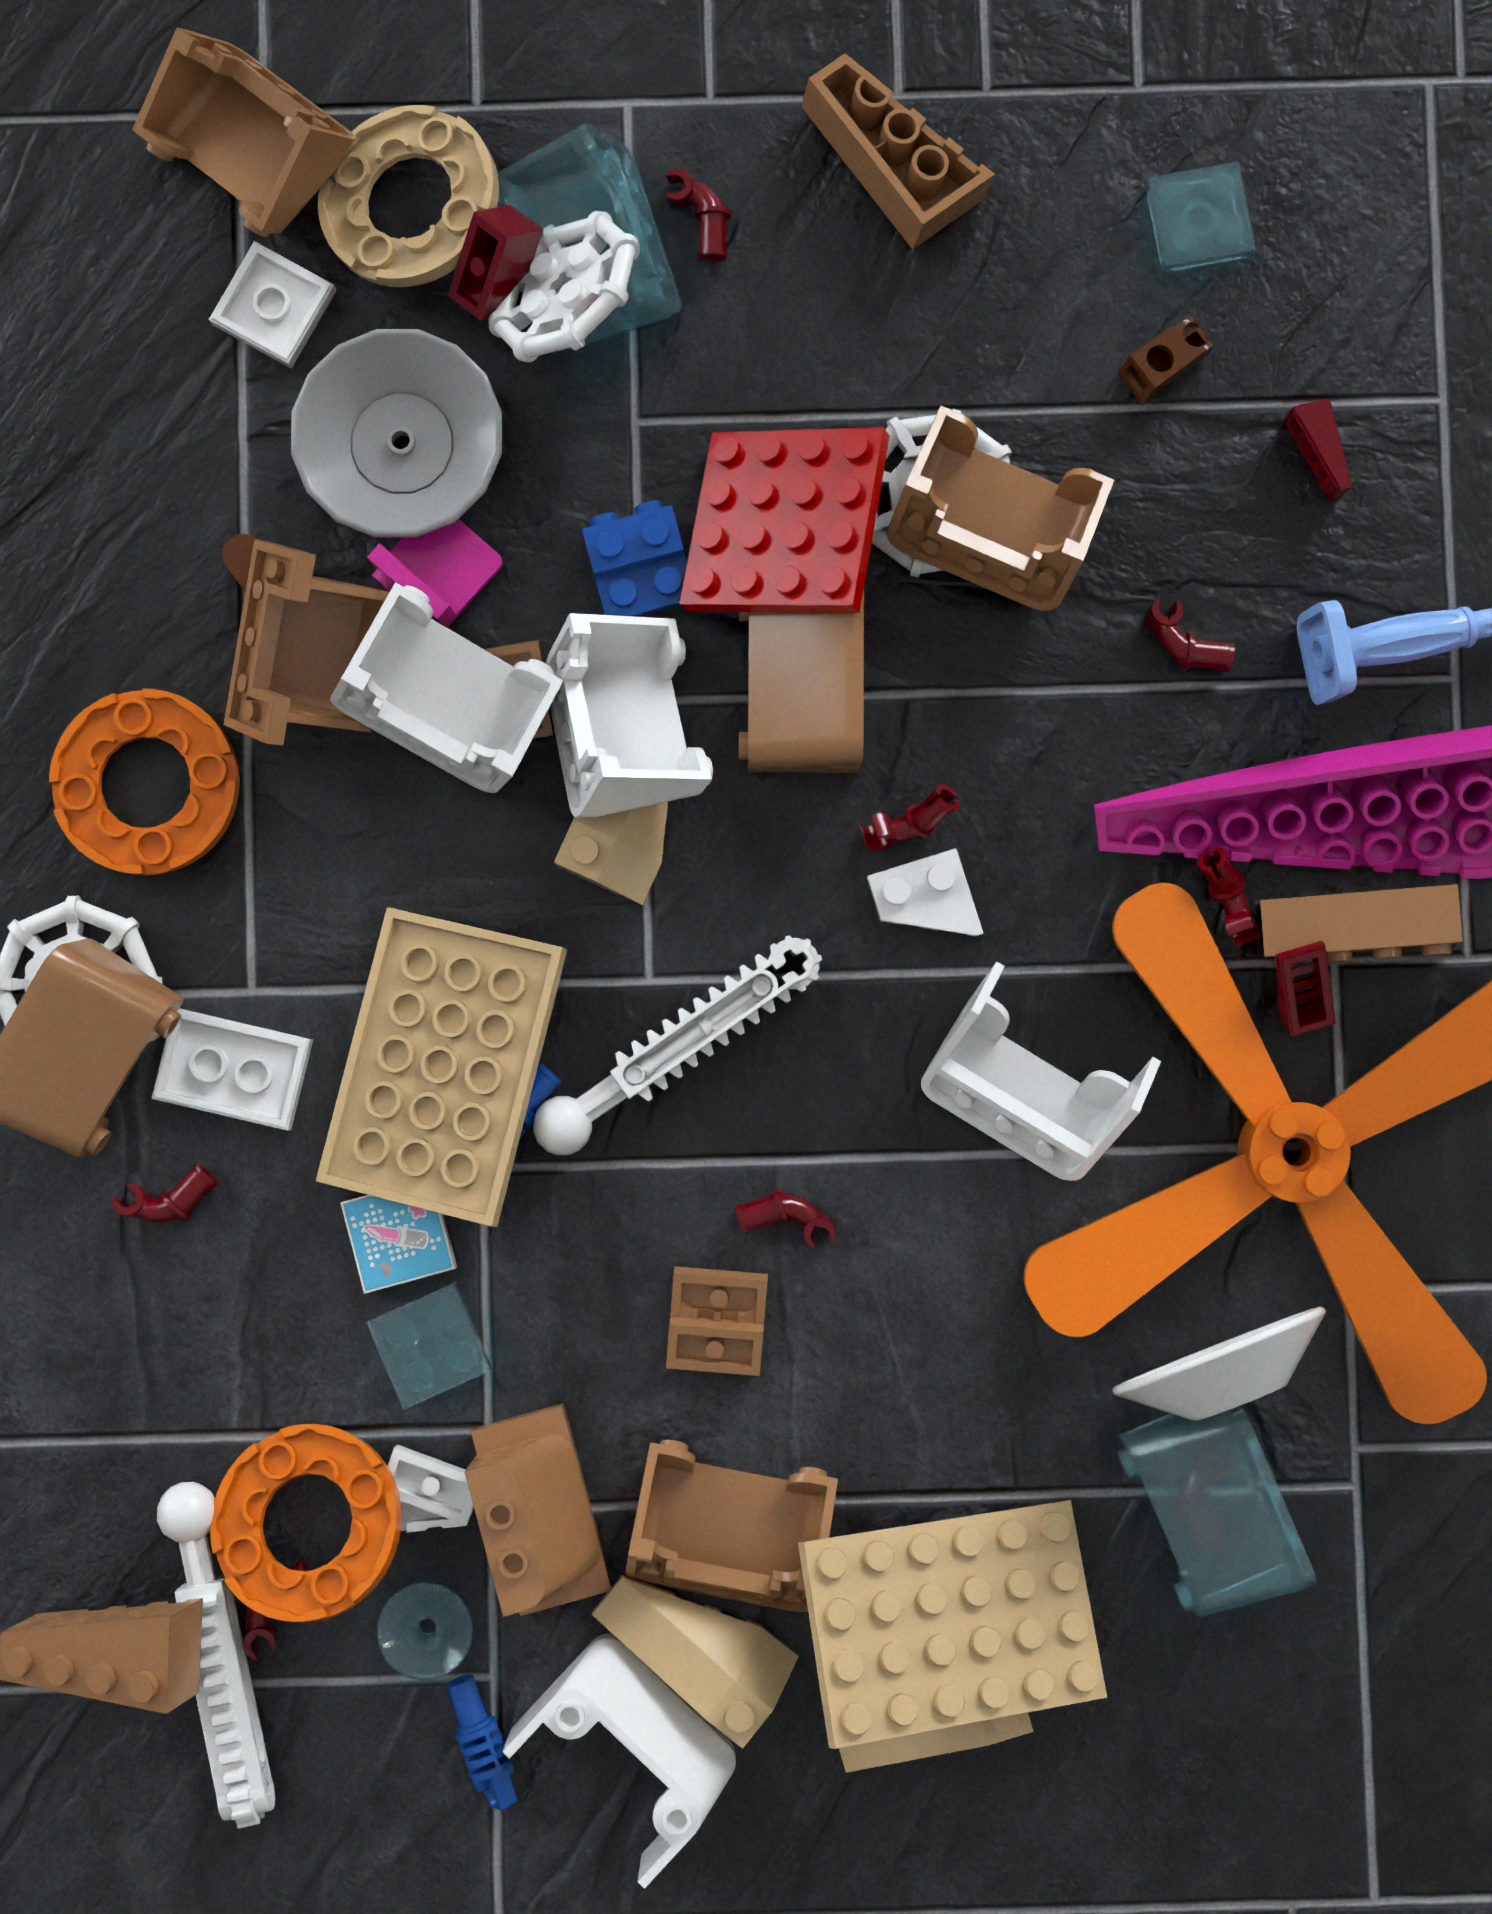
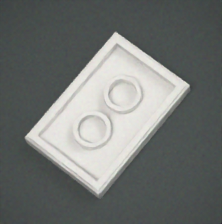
M179 1008L177 1012L181 1014V1019L174 1031L166 1038L152 1099L287 1131L291 1130L313 1039Z

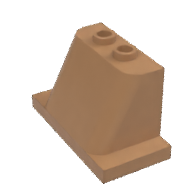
M254 539L223 725L263 743L282 746L284 744L287 722L371 732L369 727L337 709L330 701V697L382 607L389 591L313 576L315 554L273 542Z
M564 1403L473 1428L471 1435L477 1455L465 1470V1476L503 1617L515 1613L523 1616L608 1592L613 1585Z

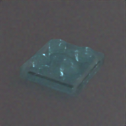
M1239 162L1148 177L1145 188L1162 273L1252 257L1256 248Z
M456 1282L366 1322L403 1410L493 1369Z

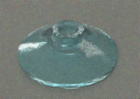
M418 1582L397 1591L383 1607L377 1624L378 1644L385 1660L400 1674L418 1680L436 1679L453 1671L465 1658L473 1635L472 1618L465 1602L450 1588L434 1582ZM423 1619L432 1620L435 1623L436 1631L431 1634L424 1633L420 1629V1621Z

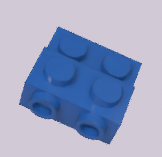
M648 501L634 508L635 515L617 519L616 513H603L589 520L591 526L582 529L605 615L642 617L681 606L679 603L687 561L672 505L662 507L661 501Z

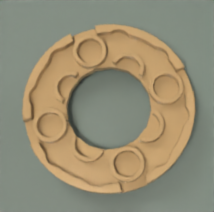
M401 106L369 118L351 131L356 136V140L349 155L319 189L318 216L323 234L329 246L340 260L355 274L370 282L389 287H411L437 280L456 269L473 212L495 208L498 205L499 180L492 155L479 134L469 123L459 116L455 118L438 112L433 106ZM412 158L433 160L442 166L449 175L452 193L450 200L442 210V218L436 226L434 224L430 225V230L424 234L407 239L405 237L400 239L389 237L375 229L369 217L368 201L373 185L382 173L399 161Z

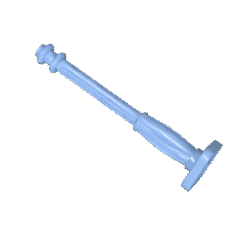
M1337 600L1319 602L1302 612L1297 619V635L1312 701L1315 705L1331 703L1352 693L1357 685V667L1401 663L1461 647H1472L1477 642V639L1492 636V608L1473 612L1469 607H1459L1455 610L1412 613L1351 629L1347 626L1344 610Z

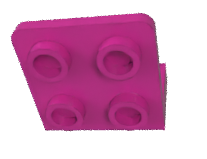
M459 519L454 523L420 537L402 538L390 552L379 543L367 556L376 569L372 577L389 592L395 582L403 587L408 585L421 590L430 600L428 604L433 609L431 619L446 628L452 624L503 566L501 556Z

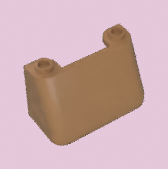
M179 27L175 30L132 128L136 134L148 142L146 148L149 152L169 162H172L174 157L190 161L240 200L242 203L238 211L245 218L243 221L244 226L263 237H269L270 233H282L347 158L356 140V136L350 130L245 51L223 40Z
M940 405L887 529L889 542L897 550L1030 608L1040 611H1049L1057 608L1084 561L1114 479L1088 468H1074L1063 476L1059 485L974 449L978 439L976 425L967 416Z
M864 589L859 613L739 612V622H749L748 732H739V760H748V772L859 773L863 762Z
M92 938L57 946L40 966L0 1034V1124L80 1159L91 1154L96 1156L105 1147L111 1136V1132L107 1130L109 1119L104 1117L147 1043L154 1041L159 1036L167 1038L174 1031L181 1019V1014L177 1011L185 998Z
M662 1440L660 1444L650 1442L625 1574L630 1578L648 1584L786 1611L808 1612L798 1543L829 1538L838 1479L827 1477L828 1473L815 1467H801L799 1473L791 1474L788 1480L695 1462V1455L688 1451V1445L676 1440Z

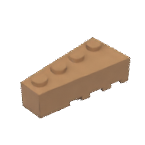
M845 53L809 77L801 107L913 250L983 201L995 174L983 164L978 167L962 154L964 149L950 137L945 140L925 124L927 119L914 108L911 110L906 109L891 97L893 91Z
M1458 884L1260 900L1264 957L1275 958V966L1276 954L1318 941H1322L1325 944L1328 963L1353 961V952L1372 951V959L1402 957L1401 949L1421 948L1422 955L1452 953L1451 946H1456L1463 942ZM1303 961V962L1296 963V964H1293V965H1301V964H1304V961Z

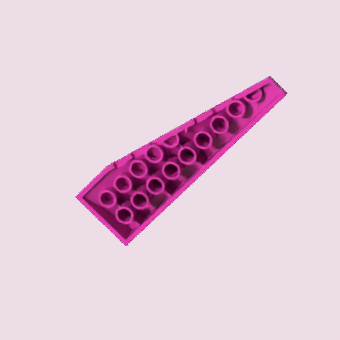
M1492 725L1357 746L1277 761L1190 780L1095 804L1094 812L1099 851L1146 855H1160L1162 852L1182 853L1186 858H1199V855L1206 849L1210 856H1215L1212 847H1221L1226 851L1231 861L1250 862L1251 859L1271 860L1273 864L1347 870L1352 866L1370 867L1374 872L1393 873V869L1418 871L1420 875L1440 876V873L1459 874L1462 878L1468 879L1492 877Z

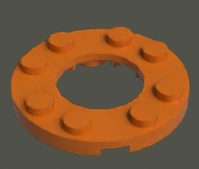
M142 688V690L130 691L118 695L113 693L105 696L85 708L73 719L60 737L55 748L49 771V783H52L55 817L64 834L80 852L94 862L109 869L126 874L151 876L182 869L196 862L217 844L234 816L239 797L240 776L232 744L226 733L212 716L193 702L177 694L163 690ZM139 738L160 739L173 745L185 758L191 778L190 793L182 810L169 822L149 828L132 827L119 821L108 809L102 794V773L110 756L123 744Z
M299 1424L282 1428L280 1432L267 1437L258 1444L253 1443L236 1459L217 1491L213 1503V1519L210 1525L212 1552L217 1556L225 1577L224 1582L241 1602L257 1613L269 1618L289 1622H314L335 1617L354 1607L367 1597L384 1577L394 1558L400 1539L402 1523L401 1500L395 1479L382 1457L364 1440L349 1432L327 1425ZM311 1474L325 1476L340 1486L350 1504L352 1523L350 1536L340 1554L328 1564L305 1572L291 1570L276 1561L266 1546L263 1523L266 1508L275 1492L291 1479Z

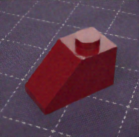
M510 204L473 212L447 296L480 321L487 319L530 271V265L534 259L544 229Z

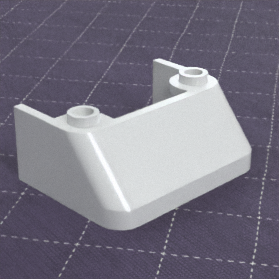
M996 961L963 1008L922 1077L921 1088L930 1100L1050 1174L1063 1180H1079L1086 1175L1140 1113L1161 1061L1152 1057L1131 1083L1116 1073L1105 1070L1090 1073L1082 1083L1068 1076L1003 1036L1009 1025V1014L1002 1004L990 997L1005 967Z
M603 1634L596 1637L515 1723L509 1732L503 1753L510 1759L542 1723L557 1736L564 1739H577L584 1736L598 1721L668 1787L656 1801L653 1810V1823L659 1835L641 1854L638 1883L645 1889L696 1834L734 1772L736 1753L732 1742L721 1731L705 1720L613 1634Z

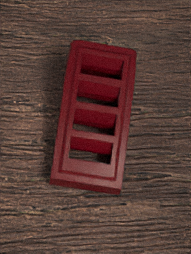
M1326 398L1294 406L1284 418L1286 426L1329 502L1337 501L1351 488L1352 484L1331 401Z
M1318 941L1276 954L1280 1023L1290 1037L1336 1024L1325 944L1322 941ZM1312 959V962L1308 964H1304L1294 968H1291L1290 966L1299 962ZM1312 972V976L1295 981L1292 979L1293 977ZM1313 985L1312 989L1302 991L1296 994L1294 993L1295 990H1299ZM1313 998L1312 1002L1296 1006V1003Z

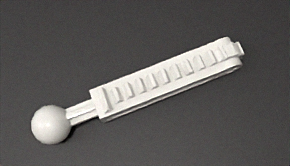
M789 935L777 945L773 943L770 945L771 954L768 960L760 954L754 957L756 970L752 971L745 965L739 967L742 980L737 982L727 975L724 978L726 991L722 993L713 986L708 989L711 998L709 1003H705L696 997L693 999L696 1012L690 1014L683 1008L678 1010L679 1024L675 1025L669 1020L664 1019L662 1021L665 1032L663 1035L660 1036L651 1029L647 1031L649 1045L645 1047L634 1040L631 1042L633 1056L629 1057L621 1051L615 1053L618 1066L610 1071L611 1075L577 1099L569 1096H555L546 1100L537 1109L533 1118V1134L537 1143L545 1151L555 1155H570L581 1150L590 1138L592 1122L627 1097L630 1099L639 1094L647 1101L653 1099L650 1084L654 1083L663 1090L667 1089L668 1084L665 1074L670 1072L677 1078H681L683 1073L680 1063L685 1061L695 1068L698 1066L696 1052L700 1050L709 1057L714 1054L711 1044L713 1040H717L726 1046L729 1044L726 1031L731 1029L739 1035L745 1033L742 1023L743 1019L746 1018L755 1025L760 1022L758 1015L760 1007L772 1014L776 1011L773 998L777 997L788 1003L791 1000L789 990L797 989L801 993L805 991L806 986L812 981H817L819 978L817 973L819 962L822 960L821 955H818L816 949L811 945V940L792 938ZM790 952L794 957L800 954L804 956L806 961L801 966L804 973L800 976L794 971L787 973L780 979L784 985L778 988L776 977L766 969L772 967L776 972L783 967L786 962L785 953Z
M181 1482L171 1486L162 1495L157 1507V1523L164 1535L175 1542H179L187 1583L182 1584L174 1592L176 1603L184 1602L187 1599L203 1598L200 1684L196 1700L220 1816L224 1821L235 1820L237 1828L240 1829L260 1824L261 1818L265 1816L264 1812L274 1809V1784L268 1763L248 1661L243 1649V1637L234 1594L224 1582V1575L217 1577L215 1575L207 1537L213 1519L215 1497L212 1491L200 1483Z

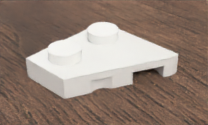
M956 848L866 877L880 922L961 933L973 937L984 934Z
M396 1445L390 1457L388 1467L395 1479L401 1500V1531L408 1533L425 1531L428 1528L440 1526L442 1528L467 1526L474 1506L465 1476V1469Z

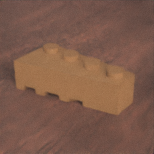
M203 1598L187 1599L184 1602L168 1604V1601L138 1607L126 1608V1605L96 1611L81 1609L35 1614L1 1632L0 1680L167 1714L199 1693Z

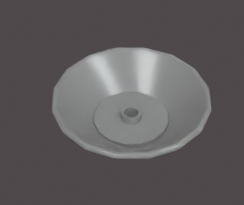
M375 329L338 344L307 374L291 411V456L306 492L336 522L375 538H417L456 522L486 493L502 455V411L487 374L458 345L419 329ZM405 436L410 439L407 447L403 449L394 447V443L399 437Z

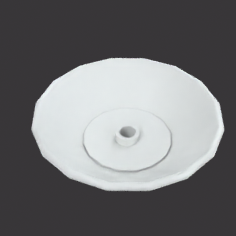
M1323 1307L1309 1309L1231 1338L1115 1386L1113 1393L1116 1396L1193 1421L1205 1419L1273 1393L1288 1384L1326 1311Z

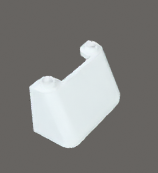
M395 582L332 693L330 701L344 714L469 785L488 793H496L513 777L563 680L555 676L553 669L542 661L529 659L528 662H517L513 667L431 619L433 609L428 604L430 600L424 592L408 585L403 587Z
M570 613L553 644L546 664L553 669L554 675L562 679L563 682L550 705L569 807L574 817L595 818L700 795L706 786L710 784L713 776L712 761L709 757H706L702 748L686 747L671 680L677 667L683 664L686 654L685 642L682 638H679L675 619Z

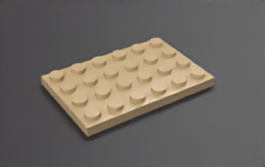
M387 907L316 1181L475 1223L497 1227L567 949Z
M1071 1500L798 1543L829 1748H843L1107 1698Z

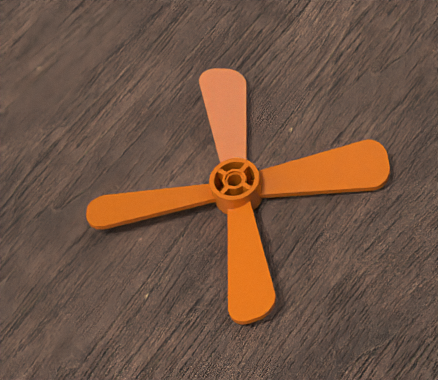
M1156 883L1143 888L1124 900L1116 910L1112 923V933L1117 948L1247 1121L1238 1139L1237 1156L1038 1247L1026 1262L1023 1280L1027 1295L1041 1318L1052 1329L1066 1336L1084 1337L1097 1332L1270 1197L1296 1204L1390 1407L1400 1416L1420 1424L1440 1423L1470 1409L1482 1397L1487 1384V1372L1482 1359L1343 1179L1350 1163L1351 1146L1492 1080V980L1323 1107L1304 1102H1291L1208 927L1190 894L1174 884ZM1294 1138L1301 1146V1156L1295 1163L1288 1164L1283 1157V1147L1288 1140Z

